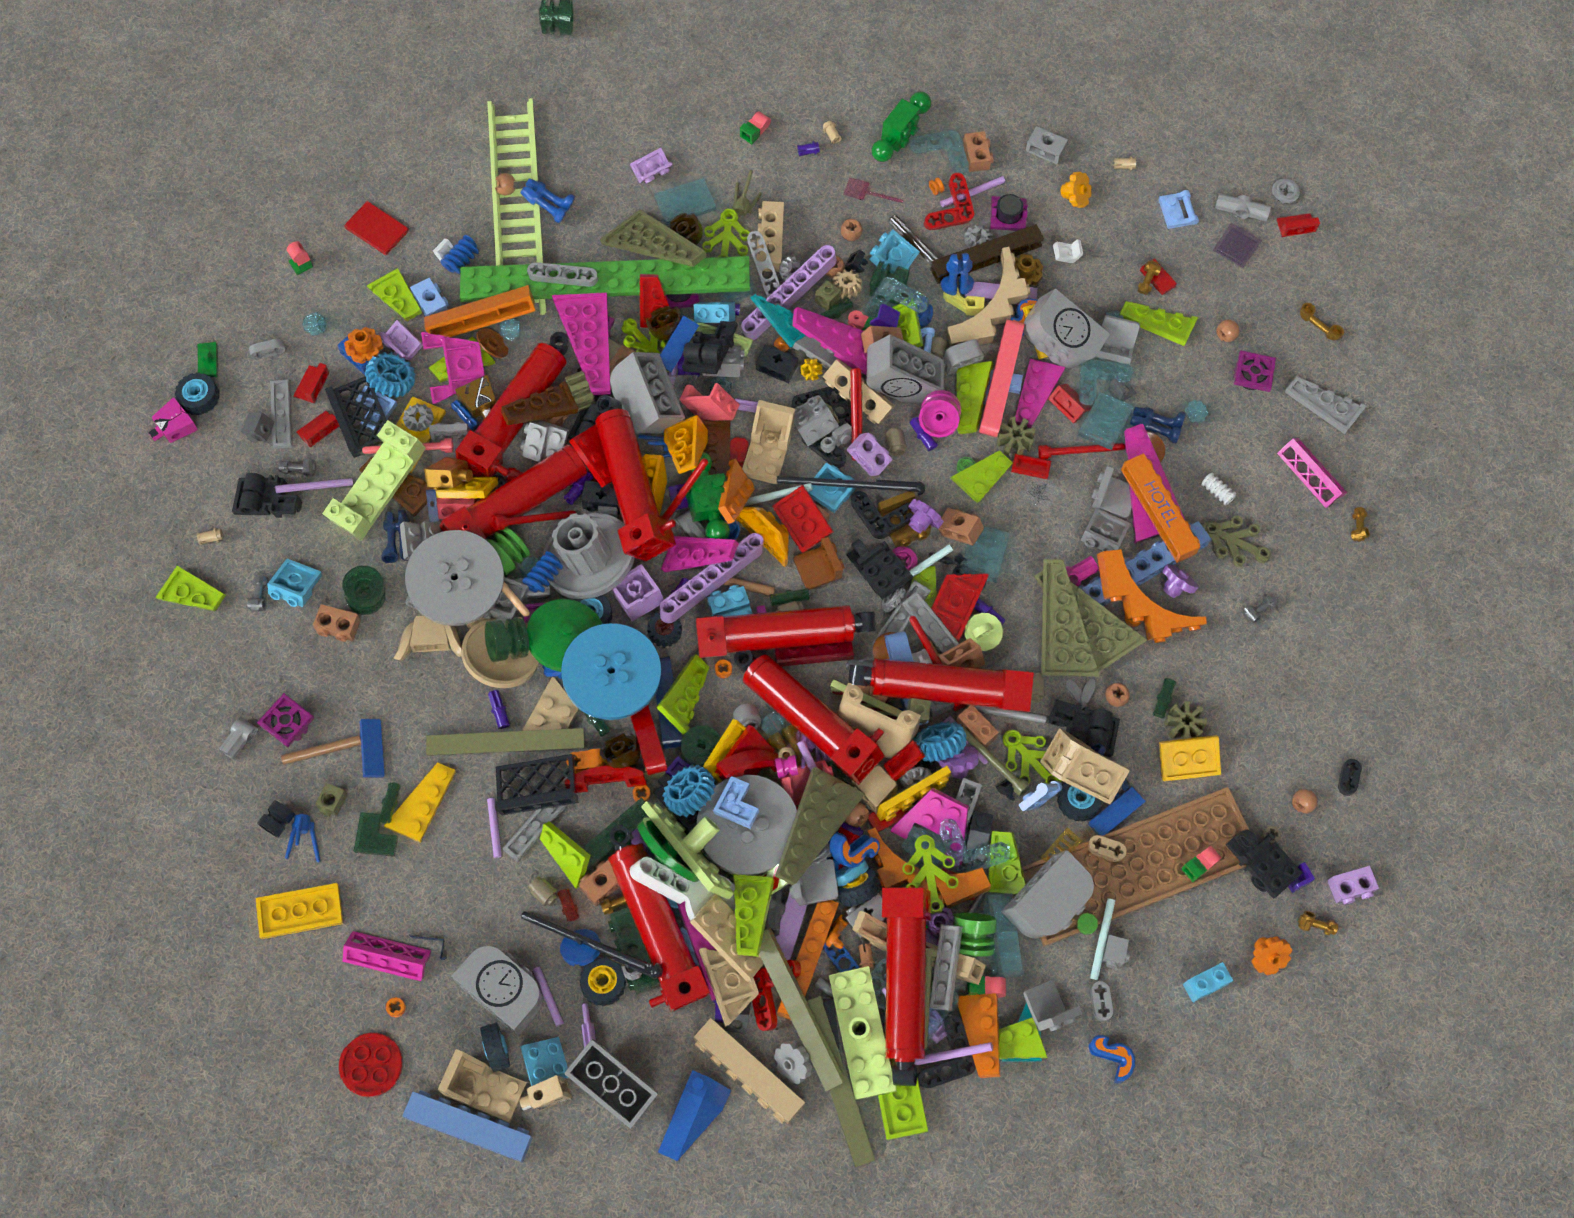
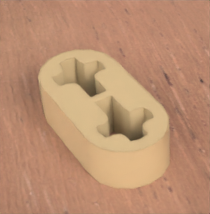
M1096 835L1088 842V850L1092 854L1107 860L1119 862L1126 855V847L1115 840ZM1099 841L1102 847L1097 850L1092 843ZM1119 848V852L1122 854L1115 856L1114 851L1111 850Z

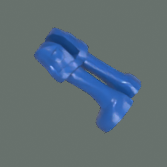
M529 178L526 182V187H523L520 192L522 196L532 205L538 204L554 217L555 222L560 224L571 207L575 196L569 194L565 198L558 197L545 188L546 185L544 183ZM542 197H544V198H546L547 200L551 201L552 203H554L555 205H557L559 208L554 207L553 205H551L550 203H548L546 200H544Z
M962 253L960 260L957 259V254H951L946 264L949 276L941 280V288L949 295H956L957 275L960 273L959 291L962 295L967 294L974 286V279L968 275V272L972 269V261L968 253Z

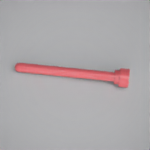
M444 438L440 442L422 443L426 447L424 451L441 450L445 451V453H453L452 438ZM366 446L362 448V452L364 454H374L381 446Z

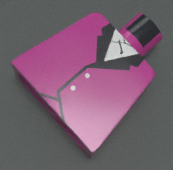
M173 397L152 416V420L157 427L148 433L154 441L165 436L172 443L198 429L193 420Z

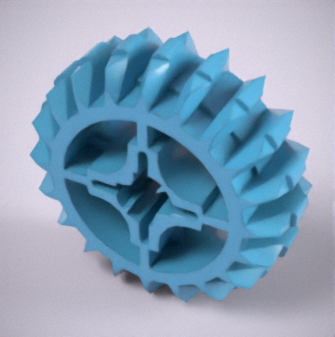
M383 352L378 354L377 357L372 356L373 358L366 365L365 376L366 382L370 383V388H375V393L379 391L382 396L386 394L390 398L393 395L397 399L399 396L403 397L411 391L416 375L414 368L410 367L411 362H405V357L400 358L399 354L395 356L392 352L389 354Z
M947 721L946 723H934L932 726H927L926 729H921V732H918L916 737H914V741L917 742L924 753V761L939 762L940 760L953 758L954 755L960 754V751H963L967 745V736L961 724Z
M690 765L689 768L685 766L682 771L678 770V773L675 776L672 775V779L667 781L668 786L664 787L663 797L665 805L672 813L678 816L684 815L687 817L689 814L694 815L697 810L701 811L703 806H707V801L712 800L710 796L715 793L713 789L716 785L714 784L713 776L707 769L699 765Z

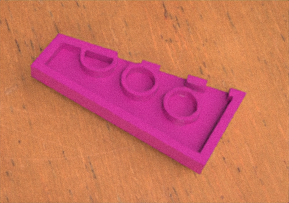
M1030 359L1015 415L1017 425H1021L1023 418L1029 421L1027 427L1032 428L1063 374L1065 367Z
M674 536L676 545L668 549L661 570L666 573L732 561L739 543L731 539Z

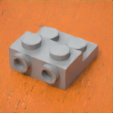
M734 345L733 348L729 347L718 373H703V376L740 377V370H744V350H741V346Z
M542 420L530 421L524 428V433L527 436L520 446V450L523 451L522 456L538 462L566 446L569 429Z
M1096 508L1081 541L1087 547H1095L1102 550V552L1118 550L1131 523Z
M426 521L421 524L402 522L400 524L403 558L409 560L414 550L424 540L442 532L439 527L440 524Z
M504 577V582L523 602L529 587ZM502 592L496 605L483 617L486 619L494 617L500 624L507 626L508 623L514 625L520 612Z

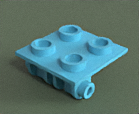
M559 1037L520 1046L531 1086L556 1075L569 1078L564 1074L568 1067Z

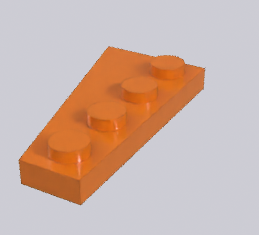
M736 459L729 461L730 469L726 473L728 480L724 482L725 492L721 494L718 507L728 524L736 520L755 490L753 482L748 479Z
M997 994L955 996L969 1045L974 1046L989 1042L993 1044V1051L972 1055L979 1078L1001 1077Z

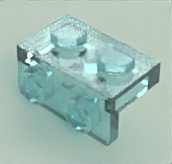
M914 826L901 848L913 856L916 852L915 842L917 838L929 834L924 829ZM935 839V848L945 854L947 850L944 848V844ZM923 841L921 843V847L923 849H927L929 847V843ZM931 855L932 863L937 866L940 860ZM922 856V857L920 858L919 862H921V863L924 865L923 856Z

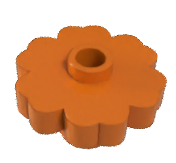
M364 327L362 330L354 329L348 334L349 340L344 343L346 354L351 356L354 362L361 364L365 363L366 360L370 361L373 358L372 356L377 357L380 354L379 351L383 349L381 336L376 335L374 329Z
M1278 936L1273 938L1261 937L1254 944L1255 950L1253 955L1255 957L1251 962L1259 973L1264 972L1265 975L1276 974L1279 968H1285L1291 960L1289 955L1292 953V948L1285 939H1280Z

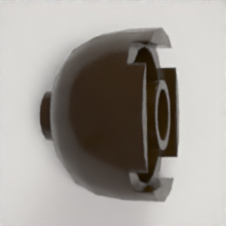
M693 213L677 215L669 223L671 230L693 244L697 245L701 241L703 227L700 220Z
M665 306L651 313L652 317L649 320L647 318L646 324L650 333L656 339L668 341L683 316L678 307L671 309L670 306Z
M620 733L609 738L604 743L606 746L603 750L602 748L600 749V756L607 766L613 768H633L639 761L641 751L638 740L633 734L630 733L631 736H626L625 733Z

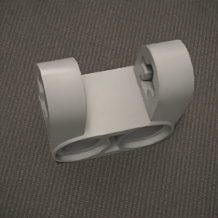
M969 340L954 345L945 351L943 359L944 370L947 375L957 372L958 368L983 362L984 354L978 340Z

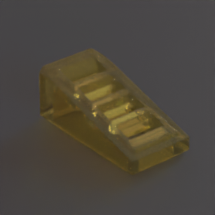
M1067 827L1041 858L1047 862L1050 859L1048 857L1050 853L1052 855L1057 854L1053 850L1055 847L1061 852L1065 851L1059 845L1060 841L1070 848L1068 851L1072 853L1083 840ZM1066 835L1075 842L1073 846L1064 839Z

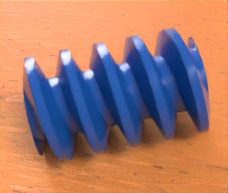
M464 235L463 239H460L458 244L454 245V249H451L449 254H446L444 259H441L442 266L449 272L460 274L459 267H465L464 263L470 264L468 257L474 259L473 253L479 254L475 241L468 235Z
M546 551L545 555L540 558V561L536 563V566L531 569V572L527 574V577L522 582L529 587L530 591L544 593L545 588L542 585L548 587L550 584L547 580L553 581V575L557 576L559 574L557 569L562 570L563 565L553 553Z

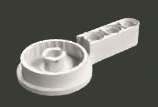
M643 857L630 867V875L637 882L679 904L685 901L686 912L690 921L711 896L714 895V893L706 889L700 880L698 882L689 881L652 858ZM727 879L731 884V890L734 892L735 885L729 879ZM734 894L731 896L730 899L720 896L726 902V904L735 912L736 904Z

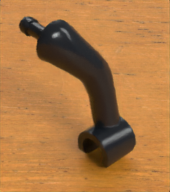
M934 552L928 553L929 556L935 554ZM960 553L956 554L954 558L944 556L938 560V562L957 565L959 568H962L960 565L962 561L967 562V559Z

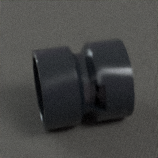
M274 800L268 808L269 814H263L257 824L265 831L279 838L285 830L284 824H289L296 814L282 803Z

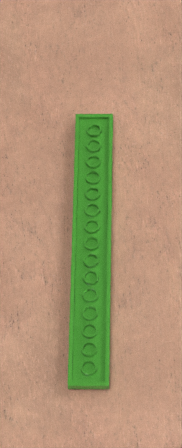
M749 256L704 258L694 267L663 259L552 263L593 268L597 272L598 282L591 287L532 281L527 272L530 264L461 267L460 276L461 302H475L529 285L534 299H552V295L607 293V297L640 295V274L659 275L665 294L750 291ZM553 270L549 273V276L555 277L559 272ZM570 272L567 274V278L573 279L577 274Z

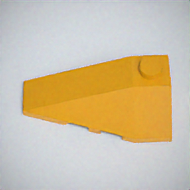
M698 415L664 429V442L673 458L672 460L678 473L681 474L696 468L708 440V429Z

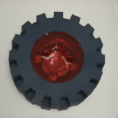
M656 612L654 617L651 616L650 621H648V636L651 642L655 643L658 647L660 645L663 648H666V646L671 647L673 643L676 644L677 640L681 638L682 625L680 619L678 618L672 623H665L661 620L660 614Z

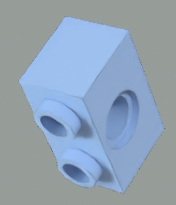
M430 278L410 287L425 317L447 310L449 304L446 298L440 296L439 293L441 291L437 283L433 284Z

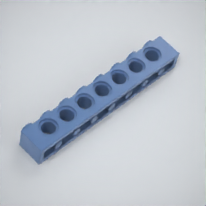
M1199 521L1194 524L1189 523L1191 532L1200 541L1201 547L1199 550L1208 546L1211 538ZM1160 540L1154 543L1151 549L1147 551L1144 549L1137 553L1136 557L1132 560L1130 558L1124 560L1130 576L1137 586L1162 573L1167 564H1177L1164 541L1161 542ZM1152 557H1157L1160 561H1155ZM1137 565L1142 566L1144 570L1138 569ZM1099 576L1093 578L1087 586L1081 585L1078 587L1102 606L1111 602V599H1104L1101 578ZM1090 592L1096 593L1098 597L1091 596Z

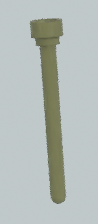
M961 725L966 733V740L1013 784L1014 792L1019 797L1023 796L1031 785L1026 780L1018 779Z
M926 948L925 1050L928 1041L932 964L935 962V958H937V949Z

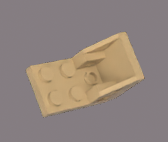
M759 400L751 433V443L742 468L748 478L777 485V476L781 474L792 437L795 408Z
M1061 728L1057 731L1040 761L1056 778L1108 804L1112 803L1130 771L1127 767L1095 752L1090 746Z
M456 1049L438 1090L450 1099L510 1123L527 1082L500 1071L493 1072L487 1064Z

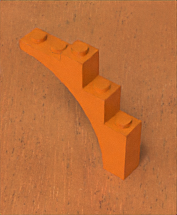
M1121 549L1103 551L1097 554L1104 599H1111V602L1123 601L1125 620L1132 619V622L1144 621L1147 640H1154V643L1165 642V638L1171 637L1172 633L1183 632L1182 628H1189V631L1200 630V626L1207 624L1206 616L1190 617L1176 614L1151 601L1131 578Z
M876 828L868 830V836L876 838L880 843L879 852L874 858L878 867H883L877 870L881 886L883 888H897L906 883H911L921 869L915 867L911 875H906L902 867L907 862L890 850L881 839ZM906 865L905 871L907 873H910L912 871V866ZM983 868L967 873L948 874L958 879V886L953 889L947 887L944 881L935 876L938 899L942 900L945 908L956 906L991 889V884ZM926 877L921 882L918 888H925L928 890ZM951 878L949 879L948 884L950 886H955L956 880ZM910 885L908 888H916V887H915L914 885Z

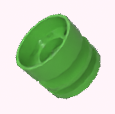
M508 527L504 530H499L500 533L496 532L494 534L496 542L491 539L487 540L500 557L504 577H507L516 569L512 560L521 564L523 558L526 559L530 556V551L523 540Z
M968 912L954 914L953 926L963 927L959 954L971 957L993 955L995 948L991 945L995 944V939L986 935L996 932V917Z

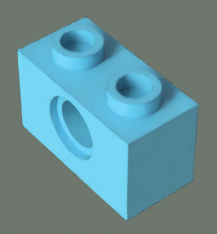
M699 302L694 304L695 323L735 321V302Z
M1222 962L1187 980L1183 986L1194 1003L1229 985L1233 979Z

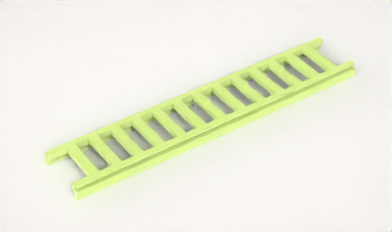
M530 98L527 102L528 114L495 116V105L492 104V101H487L496 266L503 265V258L536 256L537 263H543L540 206L538 204L532 205L531 203L500 205V198L522 196L520 192L523 188L515 189L511 195L506 196L499 194L495 187L497 188V180L495 179L498 176V168L531 166V173L511 174L515 178L514 182L528 181L529 178L538 181L533 98ZM528 122L529 129L496 131V124ZM529 136V143L497 146L498 138ZM530 151V158L498 160L497 153ZM534 210V218L501 220V213ZM535 226V233L502 235L501 228ZM536 242V248L503 251L502 243ZM534 299L535 303H539L540 315H545L546 299Z

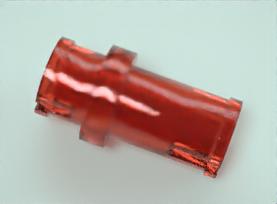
M560 890L557 895L563 907V915H566L567 922L577 920L579 918L577 913L578 907L573 902L570 890Z

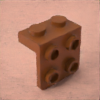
M829 537L821 539L820 547L794 557L795 566L807 590L842 578L843 569H845L844 563L841 558L838 559L836 545L834 542L831 543Z

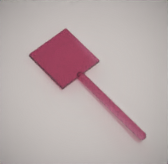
M849 178L843 195L863 200L865 194L903 203L902 199L867 191L870 183L854 178Z

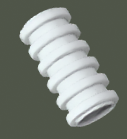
M1214 473L1208 474L1201 485L1203 487L1206 486V490H1210V493L1215 494L1216 498L1219 497V501H1223L1224 505L1231 503L1236 497V492H1232L1231 488H1227L1228 485L1223 484L1222 480L1219 481L1217 476L1214 477Z

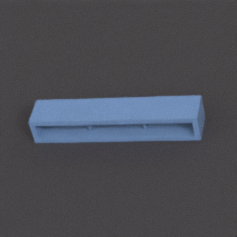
M422 1090L419 1093L412 1092L403 1113L404 1118L519 1162H524L533 1139L528 1135L530 1131L517 1127V1130L509 1128L510 1124L502 1120H498L495 1123L489 1120L490 1116L480 1112L477 1115L469 1113L471 1109L459 1105L458 1108L450 1106V1101L440 1097L438 1101L430 1098L431 1094Z

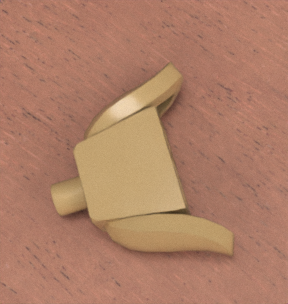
M416 616L414 622L410 623L403 631L398 650L393 659L402 661L411 651L413 653L448 651L450 647L458 657H461L462 645L455 626L442 625L429 620L425 616Z

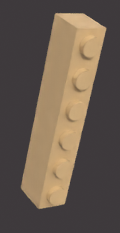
M710 1018L694 1036L696 1041L694 1045L701 1052L707 1051L712 1055L710 1059L718 1067L722 1064L727 1069L725 1073L732 1080L738 1079L743 1083L741 1087L749 1095L754 1093L759 1098L757 1102L763 1108L767 1109L769 1107L775 1112L773 1116L781 1124L784 1121L789 1124L805 1105V1102L713 1019Z

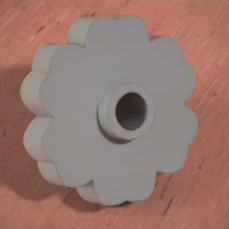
M786 1041L775 1050L774 1059L778 1063L776 1068L782 1078H788L791 1084H799L811 1075V1059L805 1047H798L796 1041Z

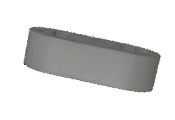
M272 339L253 344L249 347L250 356L252 359L258 360L282 354L285 352L284 341L282 339Z
M1098 981L1090 989L1093 1014L1097 1020L1105 1022L1113 1015L1109 986L1105 982ZM1098 986H1100L1102 990L1105 989V992L1102 994L1103 1000H1100L1099 993H1095V990L1098 989ZM1101 1003H1103L1104 1010L1109 1012L1105 1017L1098 1013L1101 1009Z

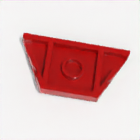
M989 574L946 575L931 609L957 642L961 638Z

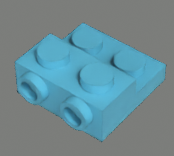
M892 229L888 234L884 232L879 238L881 243L879 246L875 245L870 251L872 256L869 260L882 271L884 269L888 270L899 280L920 251Z
M825 463L814 477L854 480L851 476L841 473L836 466L829 465L828 463ZM812 485L813 490L808 492L812 499L835 513L842 503L848 500L856 488Z
M286 559L267 583L268 594L274 600L283 599L287 601L292 607L297 605L303 607L311 597L313 587L321 578V571Z
M733 585L726 592L714 591L710 594V597H707L712 616L753 614L744 586Z

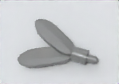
M1068 679L1066 687L1074 700L1082 705L1083 709L1087 706L1095 690V680H1088L1081 692L1077 684Z

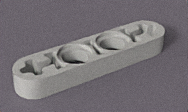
M752 231L747 237V242L765 293L769 297L771 295L768 293L770 285L765 286V282L772 281L775 278L774 288L780 287L762 234L758 231ZM753 234L760 236L758 243L759 246L763 244L764 248L753 251L752 248L756 247L754 242H750ZM759 251H764L767 255L766 260L763 262L756 259V254ZM766 268L771 269L773 272L770 279H765L762 276V271Z
M537 262L530 264L527 268L529 278L537 282L587 287L594 286L598 282L597 272L593 268ZM553 270L559 272L555 277L549 276V273ZM574 272L577 275L575 278L569 279L567 274Z

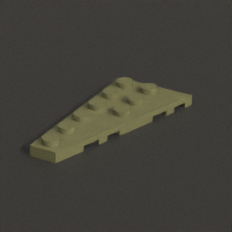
M642 210L637 211L600 239L602 245L692 267L707 257L703 249Z
M1043 559L1041 674L1100 677L1064 561Z
M1042 570L1034 577L1043 589ZM1070 581L1098 672L1147 641V639Z
M817 767L812 768L775 877L791 885L796 884L865 793Z

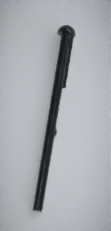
M777 476L776 483L804 485L811 483L817 486L917 492L918 496L925 492V485L920 481L908 482L876 479V482L842 480V478L823 479Z
M524 911L521 915L523 920L571 939L579 945L585 944L594 950L611 956V961L651 978H659L663 973V967L659 963L652 965Z

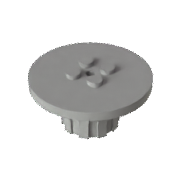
M576 513L566 519H562L558 523L556 530H553V534L547 541L543 551V555H545L546 551L553 553L563 565L562 570L557 569L559 574L557 576L553 575V581L547 580L551 587L569 598L589 599L603 595L619 585L629 573L635 558L623 552L617 530L625 526L624 523L613 516L602 513L583 515Z
M450 530L427 538L414 550L406 567L405 585L411 602L423 616L442 625H465L482 618L496 605L503 590L504 570L498 553L484 538L467 531Z
M756 775L735 777L750 784V788L742 802L759 808V813L751 829L720 817L713 812L729 779H726L716 785L713 789L715 793L710 796L712 800L707 801V806H703L701 811L698 812L697 824L707 816L720 829L705 845L703 851L714 864L727 872L751 876L766 873L780 863L797 813L795 804L789 794L770 779Z

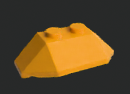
M645 454L643 461L660 516L667 485L664 457L662 455Z
M743 507L736 518L738 522L751 534H760L764 540L763 546L786 567L788 564L789 532L783 524L780 525L774 515L769 511L766 512L763 508Z

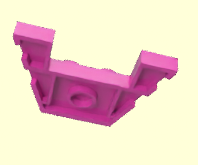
M421 332L424 350L443 347L449 385L430 387L432 404H437L455 395V389L485 376L479 342Z
M932 788L892 827L891 832L907 839L914 823H917L952 841L946 856H952L955 860V865L960 867L963 863L969 806ZM950 858L946 859L947 861L953 863V861Z

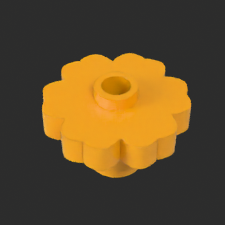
M1081 171L1073 172L1070 175V181L1061 186V196L1069 200L1073 207H1086L1091 197L1089 177Z

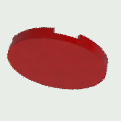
M380 1033L359 1035V1037L352 1040L344 1048L339 1059V1074L343 1083L351 1092L362 1097H376L389 1091L399 1080L403 1068V1058L399 1047L388 1036Z

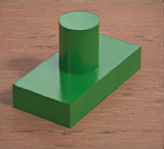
M217 343L197 344L198 373H204L211 378L218 377Z

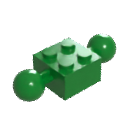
M922 91L916 92L911 96L909 102L902 98L885 119L881 139L877 140L871 149L875 160L879 162L890 160L894 150L899 152L901 148H905L911 135H916L919 129L917 126L920 120L919 114L926 113L931 107V98L927 93Z
M703 451L700 461L705 458L708 460V465L686 495L693 522L709 520L705 530L707 538L727 539L730 534V528L727 522L720 519L722 514L718 509L721 494L725 492L723 487L724 482H726L724 473L708 474L712 466V460Z

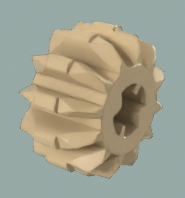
M844 269L843 273L837 272L836 276L832 279L833 285L841 290V299L847 296L848 300H850L851 295L856 298L858 293L861 292L862 280L859 278L858 273L853 274V270L847 272Z

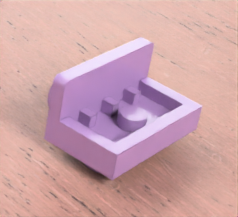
M661 148L630 163L639 183L643 181L645 183L651 182L655 179V175L660 173L662 176L670 171L669 168L673 165L672 162H668Z
M398 320L395 321L386 334L379 333L383 339L382 343L386 347L392 348L395 356L399 354L400 358L405 357L409 361L423 346V343Z

